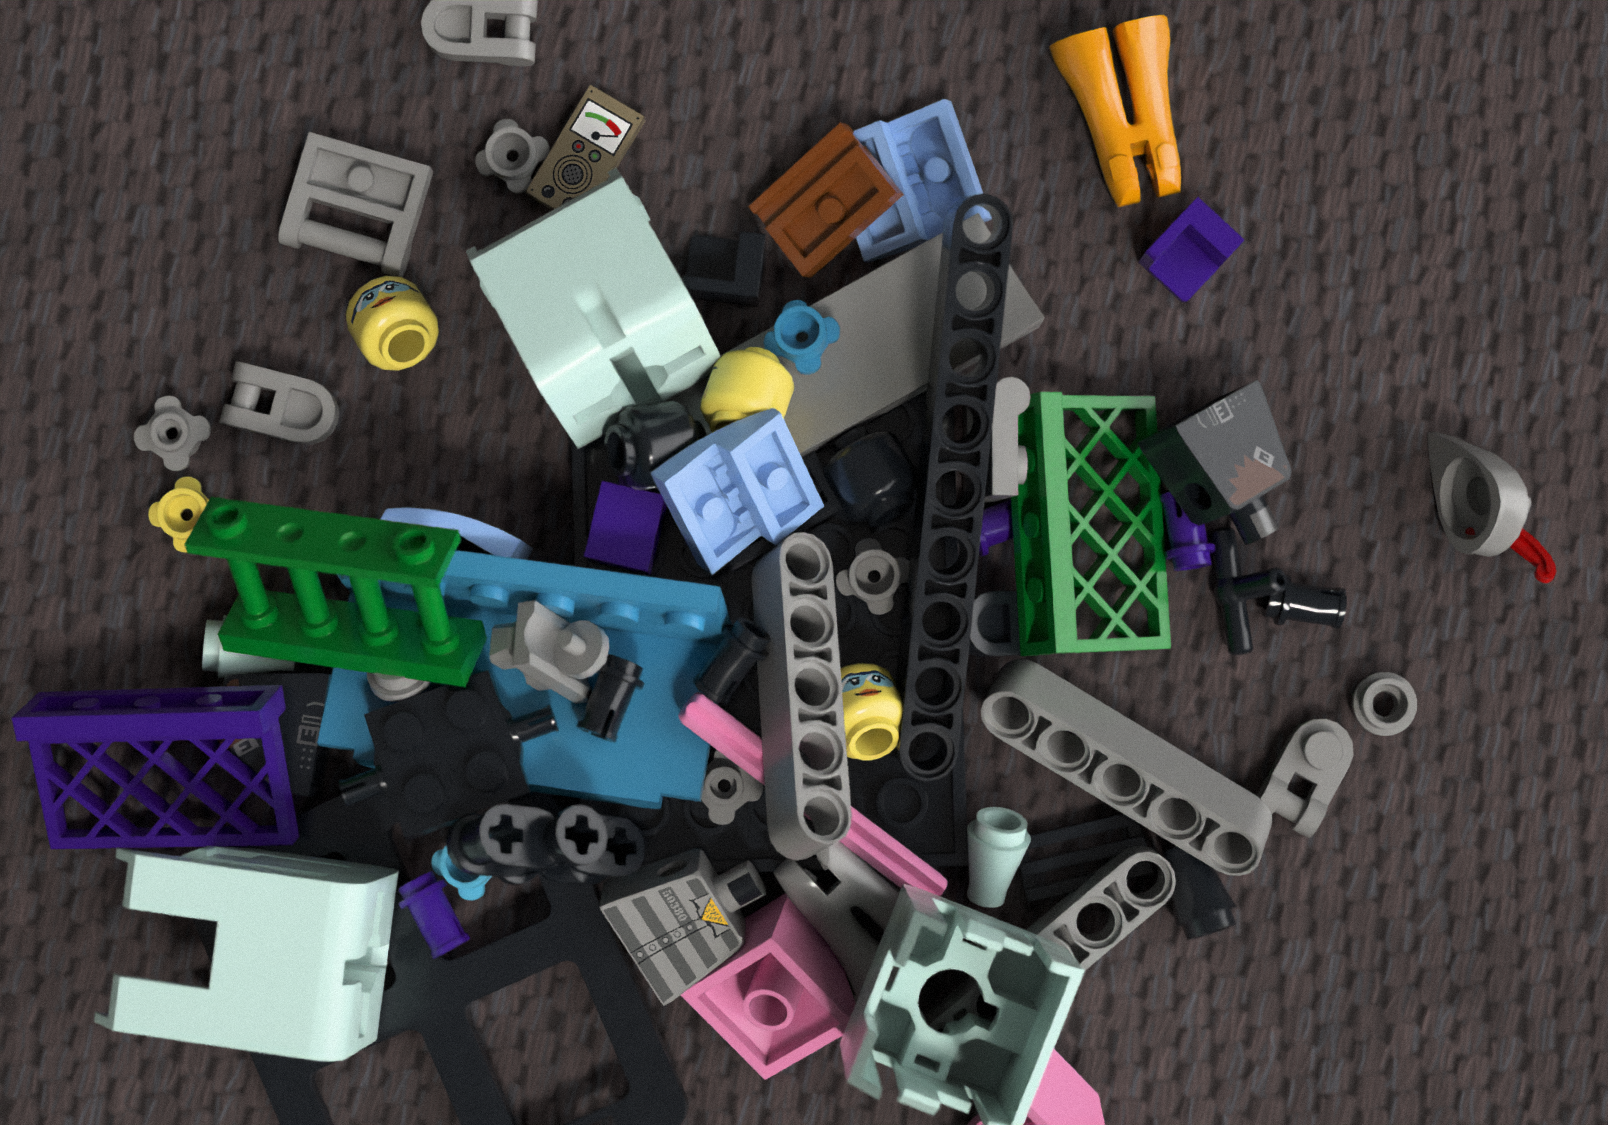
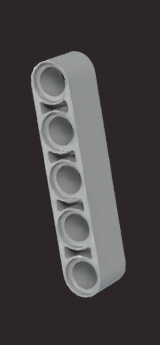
M800 532L790 535L758 559L753 567L751 578L754 623L761 627L771 638L770 643L766 647L769 653L768 657L764 661H757L768 833L775 849L784 857L796 861L807 859L843 839L850 829L852 817L833 564L829 550L815 535ZM787 564L792 567L797 577L790 572ZM791 625L797 629L801 636V639H799L794 634V632L791 629ZM795 686L798 689H800L803 695L805 696L806 703H804L797 695ZM799 749L808 757L811 768L801 759ZM804 813L808 815L814 823L815 833L812 832L806 825L803 816Z
M1015 659L1007 662L999 670L981 708L982 721L993 735L1219 872L1227 875L1241 876L1252 872L1258 866L1272 825V813L1258 796L1035 662L1026 659ZM1012 697L1019 699L1021 702L1014 700ZM1067 731L1075 733L1077 736L1070 734Z
M1133 846L1113 856L1094 872L1096 874L1076 891L1070 892L1028 927L1026 931L1065 947L1083 969L1087 970L1162 907L1173 895L1176 884L1175 872L1170 863L1151 847ZM1140 861L1154 862L1157 867L1158 877L1153 887L1141 893L1130 891L1126 881L1130 868ZM1090 903L1106 905L1109 918L1102 930L1097 933L1086 934L1077 929V916L1084 906ZM972 976L924 1015L927 1025L936 1031L944 1029L947 1022L959 1020L968 1013L991 1022L995 1016L984 1015L977 1010L976 1004L981 993L978 990L976 979ZM917 1054L918 1056H921V1057H923V1058H926V1059H928V1060H931V1059H929V1058H927V1057H924V1056H922V1055Z

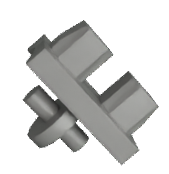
M537 601L518 603L516 622L493 626L489 658L491 663L503 670L517 668L522 671L526 684L538 691L552 689L575 704L587 703L592 692L588 677L595 674L605 665L609 652V639L603 629L590 621L579 620L569 623Z

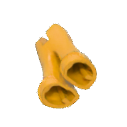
M1165 15L1149 16L1123 22L1112 30L1131 96L1133 125L1127 122L1106 28H1098L1075 34L1049 46L1055 65L1074 92L1087 120L1105 183L1118 208L1141 201L1138 171L1133 160L1135 156L1145 154L1147 171L1151 177L1157 198L1181 192V166L1169 102L1168 63L1170 30L1168 18Z

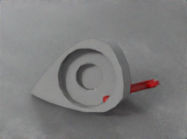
M1428 432L1429 461L1439 518L1448 541L1458 552L1487 557L1497 556L1510 547L1536 567L1534 576L1541 583L1551 582L1557 572L1551 555L1535 537L1523 529L1532 502L1531 498L1528 497L1527 488L1518 472L1495 453L1454 436L1438 432Z

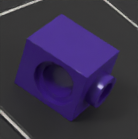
M619 477L617 484L602 481L584 558L591 562L651 576L667 510V505L662 495L655 493L656 488L635 490L626 484L622 477Z

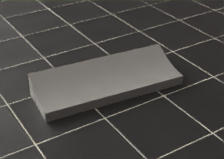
M979 213L963 221V230L971 241L980 244L990 237L991 233ZM943 232L809 306L819 312L823 318H834L840 327V337L835 343L827 346L820 357L822 362L821 368L813 374H801L797 371L795 363L782 356L778 357L780 363L788 370L794 382V391L784 421L801 457L822 449L849 431L865 425L927 390ZM1010 264L1001 348L1039 328L1045 318ZM968 272L963 275L956 286V297L959 303L966 309L973 310L985 300L987 290L983 278L974 272ZM774 326L730 351L744 350L748 347L764 348V337L768 332L774 331ZM800 332L796 336L798 342H805L808 339V335L805 332ZM969 338L957 341L952 346L949 354L950 365L956 373L973 365L980 359L976 343ZM710 376L666 400L677 401L685 406L693 419L702 423L706 436L712 432L709 424L703 417L700 404Z

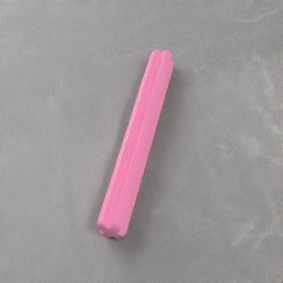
M696 692L687 700L678 717L682 724L765 786L762 738L703 693ZM851 806V826L846 836L840 840L842 844L901 889L903 884H907L938 896L943 894L948 882L941 873Z

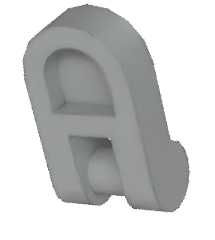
M431 0L423 11L421 19L422 34L431 50L444 59L492 62L508 66H531L535 63L536 44L529 41L530 23L537 20L538 1ZM487 19L505 21L504 38H486Z
M236 361L231 380L237 383L231 405L224 404L219 423L233 428L297 444L313 445L324 441L334 432L339 422V407L336 398L326 387L319 383ZM261 389L276 392L269 415L255 412Z
M1311 719L1297 725L1286 740L1256 795L1268 806L1272 814L1275 812L1293 822L1291 829L1308 839L1314 835L1320 826L1331 799L1350 767L1354 753L1353 742L1347 730L1337 722L1328 719ZM1294 774L1313 784L1305 800L1287 790Z

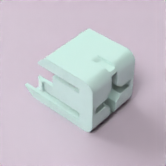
M617 168L608 172L610 176L608 180L484 249L477 251L474 246L466 250L468 258L480 279V287L491 305L495 307L537 387L578 449L605 435L609 426L614 425L615 419L622 409L634 405L668 400L709 377L714 364L721 358L691 296L648 223L650 218L638 196L631 193Z
M206 846L180 857L116 848L115 858L128 862L123 907L218 921L209 988L113 974L108 1014L95 1012V1023L112 1031L318 1061H341L347 1059L377 1040L398 870L377 865L256 848Z
M903 884L840 1042L846 1080L872 1097L879 1099L882 1088L875 1064L876 1061L893 1068L900 1092L897 1098L898 1102L934 1115L941 1103L968 1113L971 1107L970 1099H972L983 1125H1023L1085 970L1068 949L1051 940L923 889ZM963 937L977 942V946L963 941ZM893 966L899 967L894 982L888 981ZM947 969L965 971L976 979L978 990L984 1001L997 1006L996 1016L991 1022L968 1013L959 1020L947 1022L943 1032H938L927 1025L925 1017L918 1006L920 989L926 980L938 971ZM917 1054L922 1055V1056H924V1057H927V1058H929V1059H931V1060H928V1059H926V1058H923V1057H921V1056H918Z

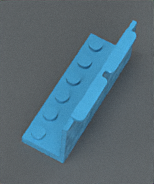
M456 550L439 585L447 615L483 621L487 640L470 676L489 670L493 676L502 705L514 718L550 705L555 715L554 719L559 727L557 732L554 731L522 743L524 747L523 767L531 791L649 809H660L663 800L662 796L701 802L711 745L683 725L678 716L682 707L696 692L702 693L693 683V679L701 672L725 638L722 635L724 626L732 624L720 586ZM336 574L350 592L348 602L357 603L349 576ZM378 580L386 607L419 612L410 584ZM537 601L569 623L579 620L592 622L605 631L609 639L608 654L621 657L643 668L639 680L645 684L642 690L635 689L617 733L618 737L615 743L591 735V731L584 732L576 727L587 703L575 704L552 689L538 691L526 684L522 671L517 668L503 670L490 662L489 653L492 628L497 624L516 622L518 603ZM333 667L317 744L323 747L354 751L353 759L358 764L375 768V747L364 714L397 702L386 701L377 697L370 688L367 672ZM598 673L588 677L592 690L599 675ZM431 682L422 693L447 684Z

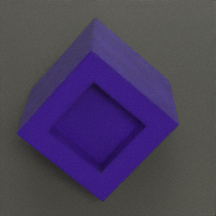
M1197 197L1144 253L1138 263L1179 301L1187 302L1244 242V239L1206 203Z

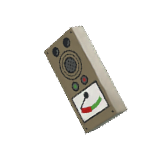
M590 85L527 188V196L550 210H554L610 178L608 172L618 168L644 125L645 117Z

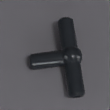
M1231 527L1215 529L1210 533L1211 543L1215 544L1216 549L1213 552L1217 578L1214 586V596L1221 605L1228 653L1232 656L1249 654L1253 651V642L1246 602L1247 600L1283 592L1287 585V578L1285 573L1277 567L1242 576L1235 530Z

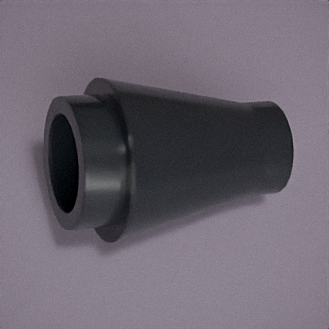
M1179 847L1165 851V859L1170 863L1175 872L1176 884L1172 895L1176 927H1183L1187 941L1236 925L1231 910L1237 906L1214 868Z

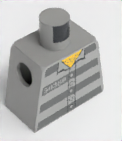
M694 848L639 867L630 875L610 877L603 881L599 908L662 1005L665 1006L741 949L745 944L746 920L740 908L766 895V889L758 871L749 860L718 875L704 851Z

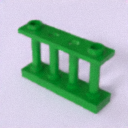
M210 497L184 543L188 554L224 558L228 563L239 595L218 632L223 651L367 673L401 676L408 679L466 687L487 640L483 621L448 616L439 585L461 541L459 530ZM256 563L287 567L296 594L265 590ZM317 572L349 576L357 603L326 599ZM378 580L410 584L419 612L386 607Z

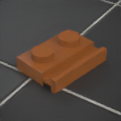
M841 122L748 206L753 214H757L763 221L767 232L803 277H813L904 195L867 147L863 146L855 137L851 127Z

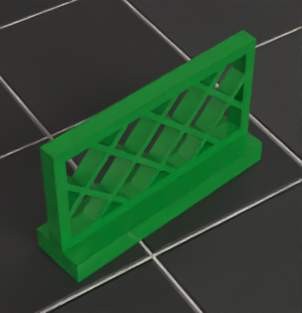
M1037 392L1030 394L1028 407L1018 415V445H1023L1026 448L1028 460L1027 476L1024 484H1018V495L1011 497L1020 655L1038 656L1171 649L1162 502L1160 501L1161 479L1137 443L1157 432L1155 396L1062 395V392ZM1063 411H1074L1090 429L1076 448L1065 438ZM1095 411H1104V412H1103L1102 415L1099 417ZM1121 411H1135L1136 439L1129 448L1109 428ZM1099 440L1118 460L1104 480L1085 460ZM1074 472L1094 492L1080 512L1070 504L1068 497V480ZM1127 472L1136 480L1140 488V501L1132 512L1113 492ZM1103 503L1122 523L1108 544L1089 524ZM1131 535L1141 544L1144 551V564L1136 575L1117 555ZM1078 536L1098 556L1083 577L1073 567L1072 544ZM1107 567L1126 587L1112 607L1092 588ZM1135 599L1147 610L1149 637H1137L1121 619ZM1084 600L1102 621L1088 639L1077 640L1076 609ZM1112 631L1118 638L1107 637Z

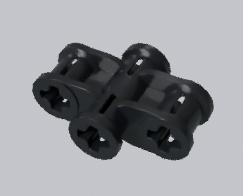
M508 804L495 805L482 812V814L466 815L456 820L448 830L446 838L448 856L453 865L460 871L471 875L497 877L502 882L510 885L527 883L535 878L538 873L546 880L555 883L594 885L601 883L608 877H621L632 874L639 869L645 854L644 838L634 823L622 817L599 815L592 808L584 805L567 807L559 812L556 818L548 811L539 808Z

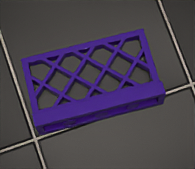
M282 685L38 692L11 717L16 741H28L50 849L293 845L299 838L279 717L286 710ZM262 738L266 764L258 774L227 750L235 739ZM215 739H225V741L220 744ZM174 740H189L210 757L196 775L166 752ZM154 741H163V743L159 746ZM93 742L103 743L98 747ZM113 742H128L149 759L136 776L105 753ZM67 743L88 761L79 773L73 777L54 761L50 744ZM216 762L247 786L233 804L202 780ZM154 764L185 787L172 805L141 781ZM94 766L124 789L111 806L81 783ZM267 773H268L269 783H268L266 780L263 779ZM253 791L274 808L277 825L259 826L241 812L238 807ZM190 793L221 816L213 827H198L177 810ZM130 794L160 817L153 828H137L117 812ZM70 796L100 819L92 829H68L63 804ZM226 822H228V823H230L232 826H223V825H224ZM165 823H167V824L170 825L171 827H163V826L165 825ZM105 825H108V826L110 827V829H102V828H103Z

